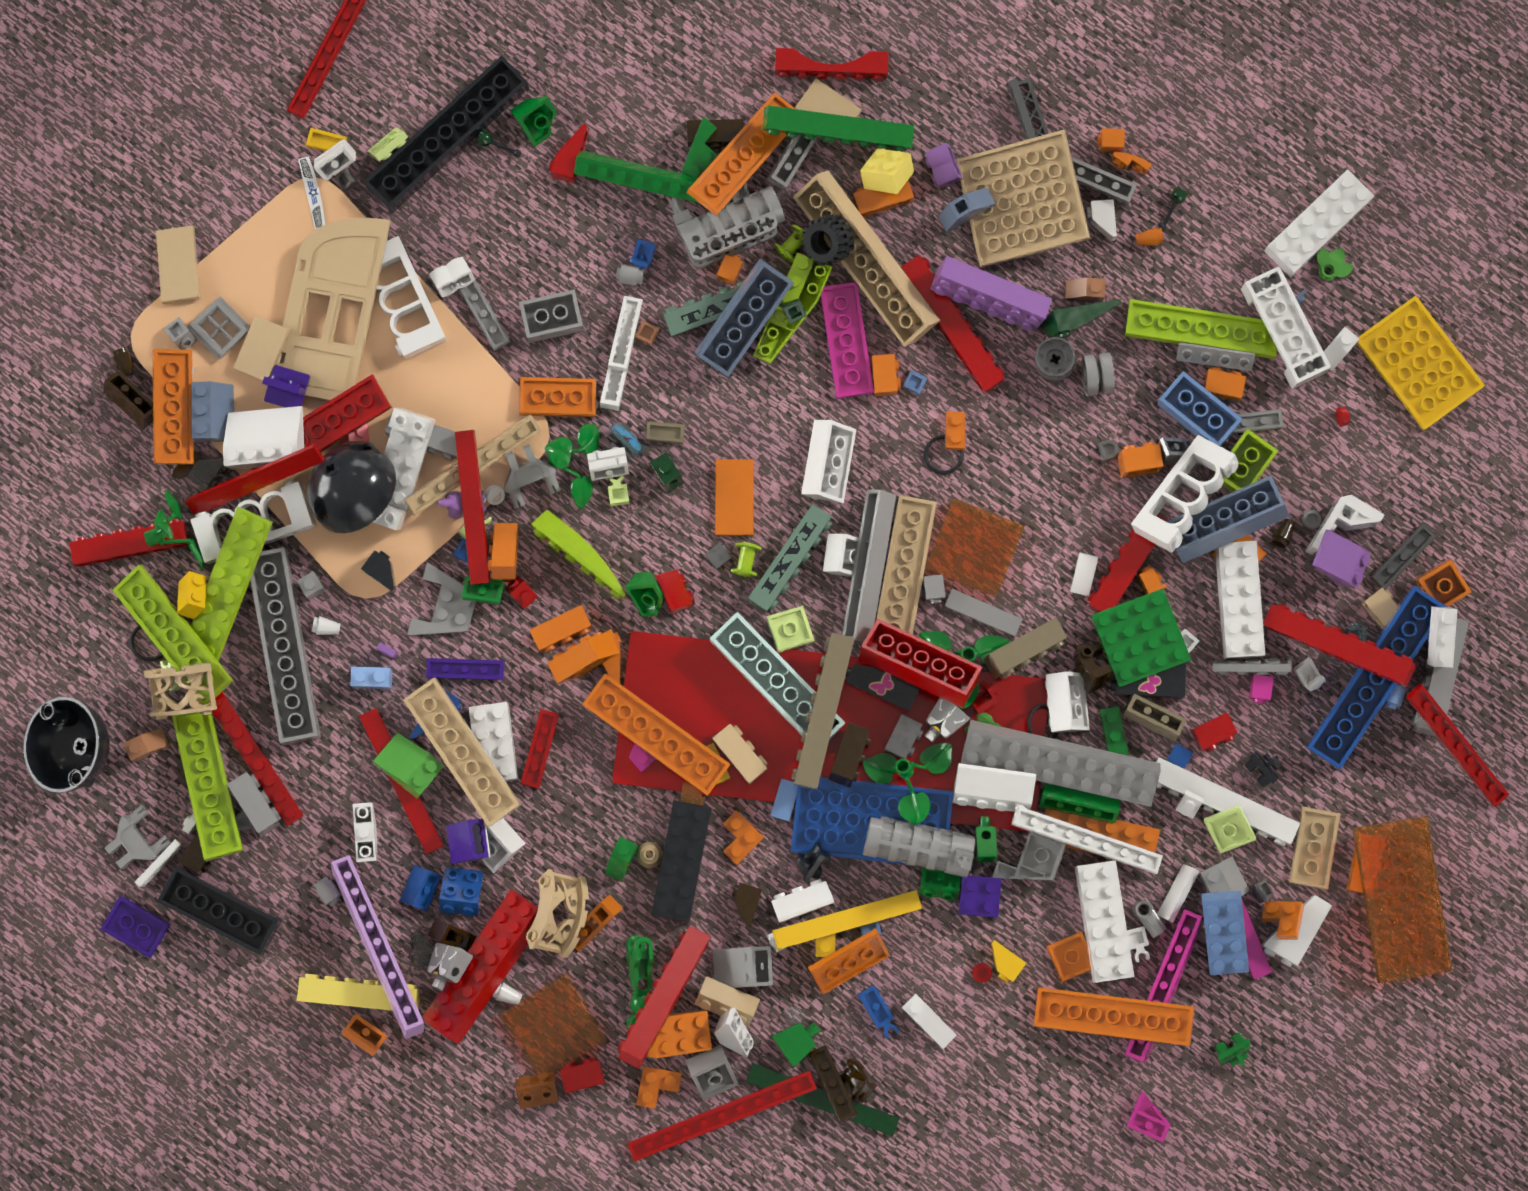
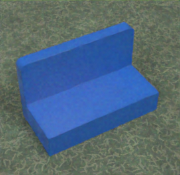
M414 865L400 901L427 912L442 875Z

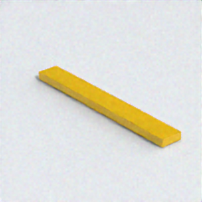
M917 890L779 928L772 932L777 950L920 910L922 907Z

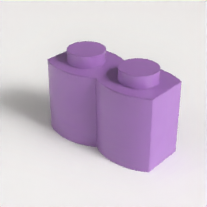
M944 143L926 152L927 158H925V162L929 169L932 168L933 175L931 177L935 185L944 188L963 179L949 144Z

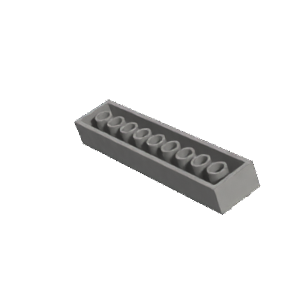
M284 547L262 551L251 577V585L279 743L286 745L321 738L288 551Z
M970 720L961 759L962 764L1036 774V781L1149 807L1152 806L1161 772L1160 763L974 720Z

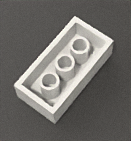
M508 702L469 707L471 731L506 782L518 780Z

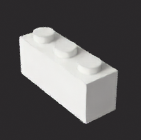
M1431 606L1427 665L1453 668L1458 609Z

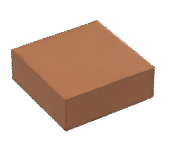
M643 320L634 338L652 346L660 328Z

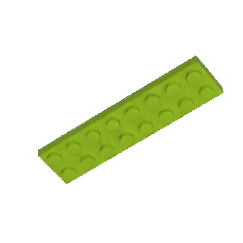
M1134 299L1129 300L1125 336L1172 344L1187 343L1254 353L1256 357L1276 358L1277 347L1262 319Z
M237 507L207 583L205 609L193 619L191 624L192 629L218 661L273 521L241 507Z
M138 565L112 590L171 666L176 668V671L181 670V666L211 663L215 698L233 682V679L184 617L177 614V608L143 565ZM204 672L201 686H207L206 672ZM187 676L184 677V682L186 683L188 681ZM198 690L197 693L206 696V698L198 699L202 705L209 704L208 691Z
M200 712L172 715L204 860L210 861L243 852L230 789L227 786L228 781L213 715H201Z

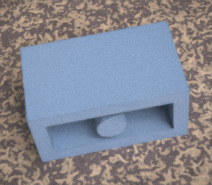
M351 667L350 686L363 689H392V669Z

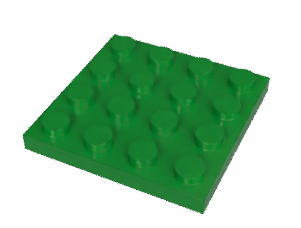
M1163 588L1091 615L1119 688L1192 660Z

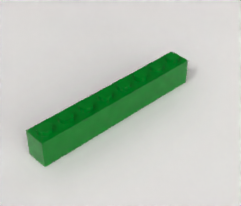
M767 106L764 107L762 130L768 131L767 134L769 135L786 133V137L797 138V135H801L806 140H815L816 137L822 138L823 142L833 143L834 140H838L843 145H852L853 142L859 143L858 146L860 147L875 145L878 149L888 150V147L895 148L894 151L906 152L907 149L912 148L914 125Z
M581 151L576 157L574 174L699 203L687 193L698 177L587 151Z

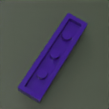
M427 658L426 678L504 680L505 661Z

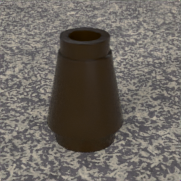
M127 347L113 351L114 356L112 358L121 373L125 376L133 374L131 351H128Z
M1286 518L1272 535V543L1280 548H1286L1290 544L1295 522Z

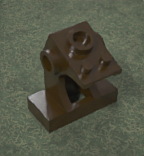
M1100 642L1095 644L1082 643L1077 645L1074 652V663L1086 684L1084 689L1087 694L1104 688L1112 672L1109 665L1099 667L1094 663L1093 658L1103 653V647Z

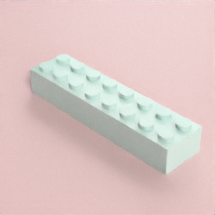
M738 612L735 613L709 638L710 642L802 736L803 730H808L809 723L805 722L808 711L812 712L814 704H810L813 692H816ZM837 714L835 715L830 739L845 725V722Z

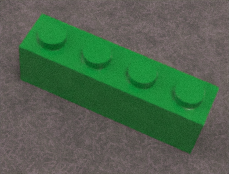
M1044 782L1039 807L1115 824L1121 800Z

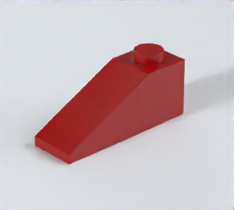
M583 124L558 151L554 161L551 160L549 171L554 179L575 183L577 176L574 174L576 157L581 151H584L589 133L586 124Z

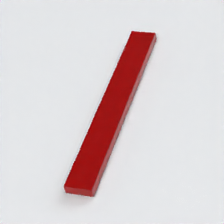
M344 0L290 102L287 112L305 119L367 0Z
M475 430L455 432L470 584L491 583L490 571H488L489 559Z
M312 444L186 498L185 503L194 515L210 511L320 464L324 461V456L316 445Z
M1422 684L1417 685L1406 698L1490 804L1497 807L1509 793Z
M375 708L360 715L359 718L377 755H379L392 738L378 709ZM388 775L425 853L429 854L443 847L444 844L421 797L415 798Z

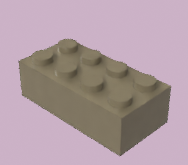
M1054 618L990 653L983 661L994 680L999 677L1003 680L1014 673V669L1020 671L1027 667L1032 659L1034 662L1040 660L1048 654V650L1050 653L1058 650L1064 645L1063 641L1068 637L1057 618Z

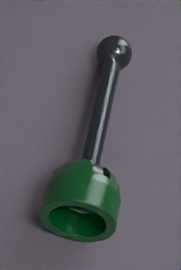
M481 131L477 140L478 145L486 147L492 144L513 153L516 157L521 156L520 150H514L492 140L488 132Z
M1174 188L1171 199L1173 204L1163 224L1159 226V228H1162V232L1166 230V224L1176 205L1183 203L1188 195L1179 188Z

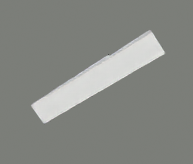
M624 296L600 400L601 408L619 411L643 299Z

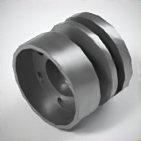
M1052 337L1040 343L1035 355L1036 368L1039 374L1046 380L1054 382L1064 380L1070 376L1075 366V352L1070 342L1063 338ZM1053 357L1060 359L1058 365H1055L1054 362L1051 363Z

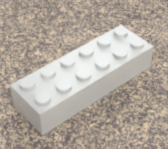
M1347 169L1266 247L1264 252L1291 278L1373 199L1374 195Z
M1257 541L1230 542L1215 549L1223 660L1262 658L1265 656Z
M1116 860L1074 867L1093 983L1134 977Z

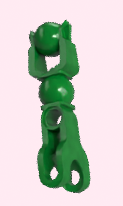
M638 935L628 937L625 943L630 986L633 990L631 991L633 996L630 1001V1007L634 1012L632 1016L626 1019L627 1030L631 1023H636L637 1019L635 1017L638 1010L645 1007L646 1003H644L647 994L649 992L652 993L650 990L652 988L653 944L649 938ZM643 979L645 985L642 989H639L638 982Z

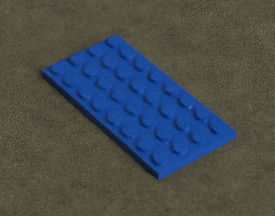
M821 776L817 790L798 786L791 852H810L814 844L819 843L822 849L829 852L830 856L906 864L899 861H887V859L880 857L864 856L863 852L871 817L880 819L883 816L907 821L900 815L898 804L904 796L911 795L908 786L852 781L851 787H847L828 780L829 777ZM913 787L915 794L925 793L931 803L928 816L920 824L949 830L953 791Z

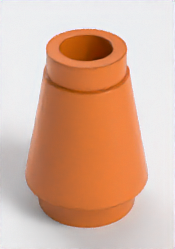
M1155 227L1136 234L1137 245L1159 246V244L1164 243L1162 228L1157 229Z

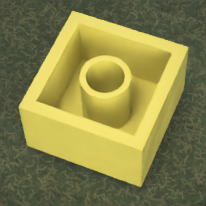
M877 148L860 170L864 189L898 194L914 173L911 153Z

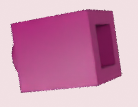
M1257 674L1252 676L1249 699H1253V703L1265 704V701L1271 700L1274 677Z

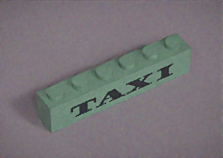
M744 280L737 282L736 287L730 288V286L719 289L720 293L712 295V292L701 296L702 299L698 301L690 299L683 302L684 306L677 308L674 305L666 308V312L662 314L670 335L673 336L717 320Z
M814 504L811 505L748 597V601L766 613L769 610L773 611L779 602L776 600L778 596L786 593L789 585H787L789 580L797 577L800 572L798 569L800 564L807 562L811 556L809 553L811 548H816L820 543L821 538L819 536L823 531L827 532L831 527L832 523L830 520L832 516Z

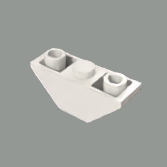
M373 803L353 804L356 862L376 861L377 829Z
M730 1008L720 1016L714 1034L721 1045L744 1057H748L749 1051L753 1047V1038L736 1009Z

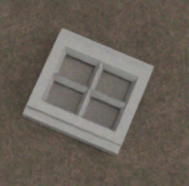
M221 296L188 327L219 360L247 335L250 328Z

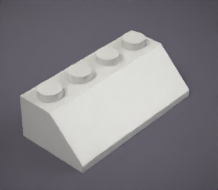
M814 420L802 495L814 499L844 503L856 429L832 420Z
M959 763L952 803L961 806H977L982 809H997L998 811L1015 812L1017 806L1030 810L1036 774Z

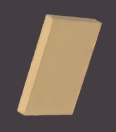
M817 78L795 107V109L850 117H858L862 112L861 108Z
M254 316L233 368L261 380L264 379V376L271 378L273 368L277 364L290 329Z

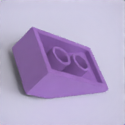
M1326 529L1312 565L1336 584L1358 589L1359 584L1362 582L1365 568L1369 564L1371 554L1363 547Z

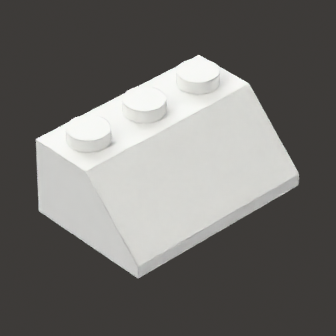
M1059 672L1046 674L1045 688L1048 694L1047 707L1050 714L1049 726L1051 732L1063 733L1090 730L1086 691L1084 689L1085 682L1080 673Z
M819 879L811 882V886L804 889L803 886L792 889L793 893L785 896L783 892L773 896L775 900H772L771 903L778 922L782 923L834 904V899L827 882H822Z

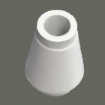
M321 616L319 618L314 617L312 632H315L316 635H339L341 624Z
M503 982L492 997L496 998L495 1000L518 1005L522 994Z

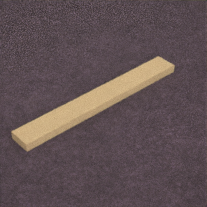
M528 415L477 449L479 472L505 456V453L514 450L541 432L532 415ZM458 463L403 499L414 516L460 486Z

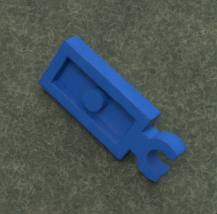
M875 985L859 993L858 997L877 1029L883 1026V1034L887 1039L890 1038L887 1034L888 1029L892 1028L895 1033H898V1028L890 1023L894 1017Z

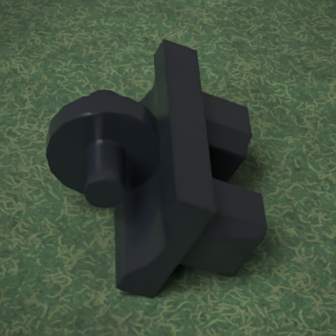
M1256 751L1250 756L1245 767L1251 773L1258 767L1261 769L1263 774L1257 778V781L1262 787L1271 782L1273 784L1279 778L1273 771V769L1276 771L1280 768L1275 762L1279 757L1276 755L1271 758L1266 753L1263 756L1266 759L1265 761Z
M815 843L810 852L807 851L806 854L799 853L796 857L799 863L797 867L804 876L803 881L809 882L811 878L819 879L822 875V868L819 865H828L831 861L830 853L823 850L819 843Z

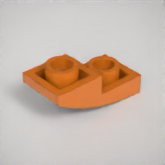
M1114 152L1111 157L1115 167L1127 170L1131 164L1133 170L1139 174L1144 173L1146 175L1152 166L1148 161L1128 153Z

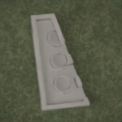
M1293 656L1287 657V660L1280 661L1277 657H1269V659L1263 662L1258 658L1246 659L1245 662H1242L1241 659L1214 660L1213 672H1218L1220 675H1226L1229 672H1237L1239 675H1246L1249 672H1257L1258 675H1266L1268 672L1286 675L1292 671Z

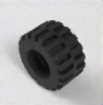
M832 214L814 219L808 223L809 225L805 226L804 230L806 232L802 233L804 238L802 245L805 246L804 252L808 253L807 257L813 259L812 262L815 264L819 263L821 266H827L844 260V258L850 255L849 252L853 249L851 245L854 244V239H852L854 235L853 231L850 232L849 230L851 228L850 225L845 224L846 220ZM825 232H826V233L830 236V238H831V242H832L831 248H829V247L827 246V244L825 243V240H824V233H825Z

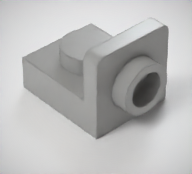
M179 317L164 328L180 350H186L197 341Z

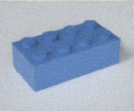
M1184 371L1159 398L1157 403L1160 408L1196 437L1199 435L1220 447L1243 420Z
M1241 890L1203 893L1202 906L1210 975L1249 972Z

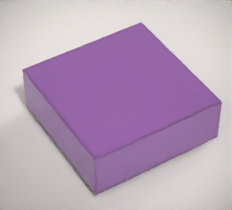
M379 642L377 650L392 659H396L398 652Z

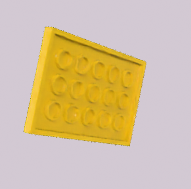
M1417 296L1411 298L1358 337L1359 340L1356 342L1423 431L1485 386Z

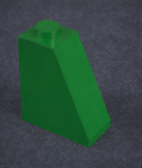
M619 837L611 853L605 874L622 882L637 853L638 845Z

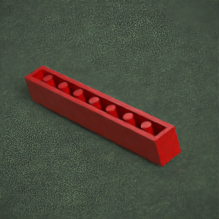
M918 255L902 265L901 269L940 321L936 325L983 394H986L1003 383V376L1005 374L999 366L996 367L993 363L994 358L992 354L984 350L981 338L973 334L971 331L973 329L972 325L967 319H963L959 306L957 304L954 305L950 297L938 295L935 291L930 290L935 273L932 274L930 271V264L926 258L922 259Z
M1279 603L1278 606L1271 604L1263 621V626L1266 629L1407 688L1416 668L1412 662L1413 659L1405 655L1401 657L1396 656L1393 650L1385 647L1383 650L1379 649L1374 642L1366 640V642L1360 641L1357 635L1341 633L1342 630L1333 625L1330 628L1324 626L1323 621L1316 618L1310 620L1306 618V614L1300 611L1293 613L1289 611V607Z
M689 926L687 932H682L678 940L680 942L679 946H674L670 957H672L670 962H665L661 970L663 972L661 978L657 977L653 984L655 989L652 993L649 992L644 1000V1003H646L645 1007L638 1010L635 1017L637 1019L636 1023H631L626 1033L628 1035L627 1039L621 1040L617 1049L620 1051L618 1059L640 1069L709 944L710 935Z

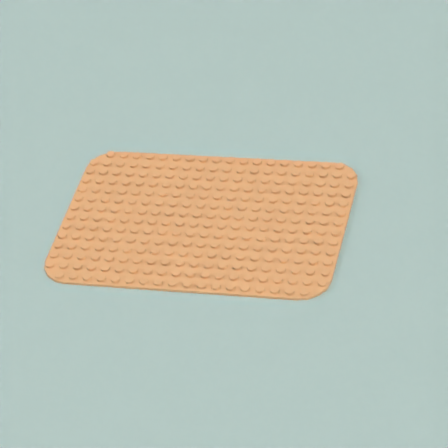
M316 178L324 210L325 225L344 219L366 218L338 187L330 181ZM303 179L287 186L197 264L200 299L163 304L160 296L140 314L134 323L131 333L132 350L140 364L152 377L153 349L180 350L164 328L178 317L188 328L220 296L249 326H251L254 316L283 326L300 246L304 239L316 230ZM302 260L300 271H304L306 263L304 260ZM402 260L381 269L378 280L379 286H387L409 276ZM418 274L417 277L447 341L405 360L403 355L399 356L395 348L398 343L396 341L397 337L390 327L391 317L385 314L379 302L380 293L376 291L356 384L373 374L393 408L368 423L370 441L368 443H371L384 454L389 439L385 429L392 410L399 407L436 419L434 425L455 432L475 430L477 449L527 417L519 415L520 387ZM413 284L388 295L385 306L391 310H397L420 299ZM309 293L301 336L316 339L322 338L330 296ZM342 298L333 342L354 346L363 302ZM424 308L401 317L396 323V330L406 334L430 324ZM219 309L210 315L219 325L227 319ZM208 319L200 325L209 335L217 329ZM231 321L223 327L232 338L240 331ZM220 331L213 337L221 347H224L229 342ZM193 334L197 341L186 349L192 350V367L195 368L192 382L211 381L234 385V412L285 408L264 401L268 386L262 384L263 380L233 368L246 336L219 360ZM282 353L281 364H284L286 353ZM304 396L302 403L303 417L330 400ZM532 416L541 432L512 450L518 464L528 461L523 449L525 445L530 444L537 459H540L546 452L544 447L548 444L550 435L548 422L544 416ZM340 441L322 451L321 454L325 455L330 450L343 445H340ZM211 442L223 455L224 442ZM348 443V444H346V445H350V444H362V445H363V444H365V443ZM426 452L414 492L457 464L458 459L448 460L443 458L441 453L435 452V454ZM506 455L479 472L481 489L484 492V496L486 489L492 485H498L504 490V484L511 468ZM313 467L255 492L262 498L270 491L281 492L280 488L284 487L286 482L296 480V482L303 484L307 496L308 480ZM251 468L235 469L240 475L252 471ZM460 486L454 489L453 491L461 492ZM275 497L271 499L268 507L285 526L291 525L292 522L283 498ZM486 500L483 505L488 507L490 503ZM436 501L415 516L408 508L403 527L399 530L370 523L368 526L354 532L335 533L325 529L313 515L317 527L294 534V536L342 589L352 596L369 599L381 597L390 592L389 589L361 569L374 550L378 553L383 551L390 556L389 561L393 565L397 587L459 532L464 526V517L460 519L450 518L447 507L438 505Z

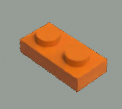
M946 411L945 450H965V412Z

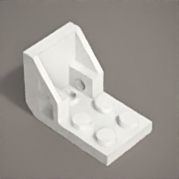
M1353 495L1341 497L1331 507L1305 552L1313 555L1318 551L1326 529L1333 532L1336 527L1343 531L1374 527L1381 522L1384 514Z

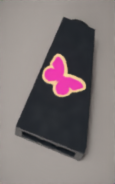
M1186 663L1120 688L1114 677V680H1111L1110 691H1114V696L1132 697L1136 694L1140 697L1183 699L1185 698Z
M854 665L852 669L848 668L845 675L847 685L908 713L920 689L875 667Z

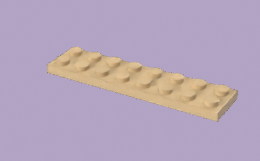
M899 495L876 620L880 619L913 635L937 502Z
M436 678L431 679L403 699L488 827H491L521 805Z

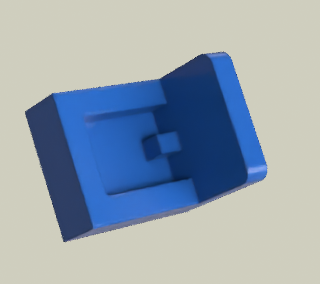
M638 238L630 262L634 263L635 267H640V269L649 267L652 263L657 243Z

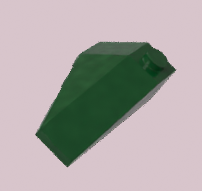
M1121 299L1052 310L1040 327L1051 338L1059 337L1064 339L1071 336L1070 334L1112 311L1122 302Z

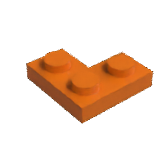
M737 811L723 823L736 837L723 852L738 865L764 837Z
M1265 901L1262 920L1264 922H1279L1277 931L1279 940H1298L1304 904L1302 902Z
M643 1066L636 1105L656 1109L659 1089L679 1093L682 1073Z

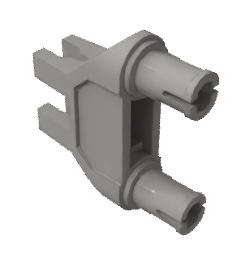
M530 444L523 446L528 461L523 463H517L513 451L505 453L511 468L504 484V491L509 493L514 508H519L517 500H519L521 506L526 504L519 489L537 480H545L549 494L555 493L553 485L556 492L561 490L555 477L556 468L535 458Z
M142 804L131 814L121 817L116 839L105 847V850L111 855L121 847L126 849L128 853L116 862L120 869H125L135 860H156L160 856L159 854L172 843L164 835L156 843L149 845L137 830L136 824L149 815Z

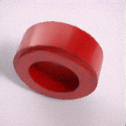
M1337 408L1336 417L1339 426L1348 425L1350 416L1347 408Z
M979 963L974 966L972 976L977 982L984 983L990 980L992 970L989 965Z

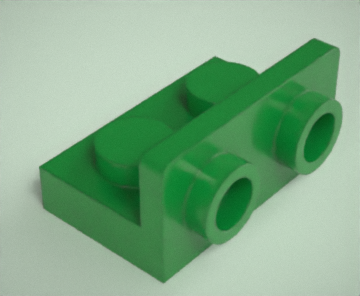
M465 576L462 600L500 605L502 592H504V581L490 578L491 583L471 585L470 576Z
M923 867L919 895H924L927 898H943L947 901L957 900L961 876L948 874L936 869L929 870Z

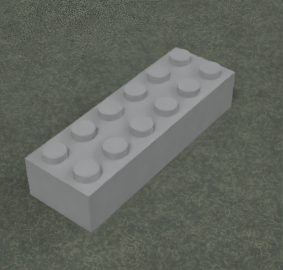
M1457 618L1453 668L1427 665L1426 659L1424 664L1426 674L1420 681V684L1426 688L1446 715L1469 621ZM1416 712V715L1413 714L1410 724L1413 726L1412 731L1435 737L1436 734L1418 712Z

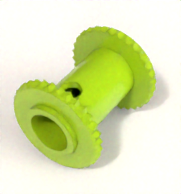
M797 225L791 226L794 232L782 245L774 244L778 254L790 263L794 262L792 255L801 247L802 240H804L802 233L805 231Z
M747 542L736 543L735 546L740 548L737 569H731V572L742 577H756L757 573L752 572L755 551H761L762 548Z

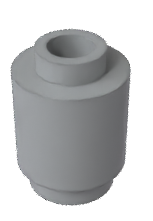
M622 264L621 268H617L616 279H619V283L637 286V284L642 285L644 270H641L640 267Z
M324 877L314 885L316 893L326 906L330 904L332 907L341 900L340 896L342 894L331 879L329 880L327 877Z

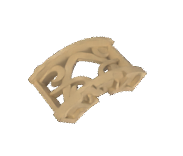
M211 663L181 666V670L177 671L174 667L144 670V677L149 678L153 712H150V716H156V720L168 718L167 716L195 712H200L201 715L212 714V710H216L217 706L211 674ZM204 672H206L207 686H201ZM185 676L188 677V681L186 683L184 682ZM174 678L180 687L189 689L179 703L173 701L166 693L172 687ZM198 690L208 691L209 704L202 705L198 702L199 698H206L205 695L197 693ZM188 704H190V706H191L192 708H185V707H186Z
M548 869L538 879L540 889L539 906L535 920L526 933V939L530 949L534 950L537 948L559 953L561 957L567 958L580 939L577 937L580 928L585 926L588 911H585V901L589 900L587 881L583 876L575 878L555 873ZM563 901L569 916L568 919L563 920L556 926L553 910Z

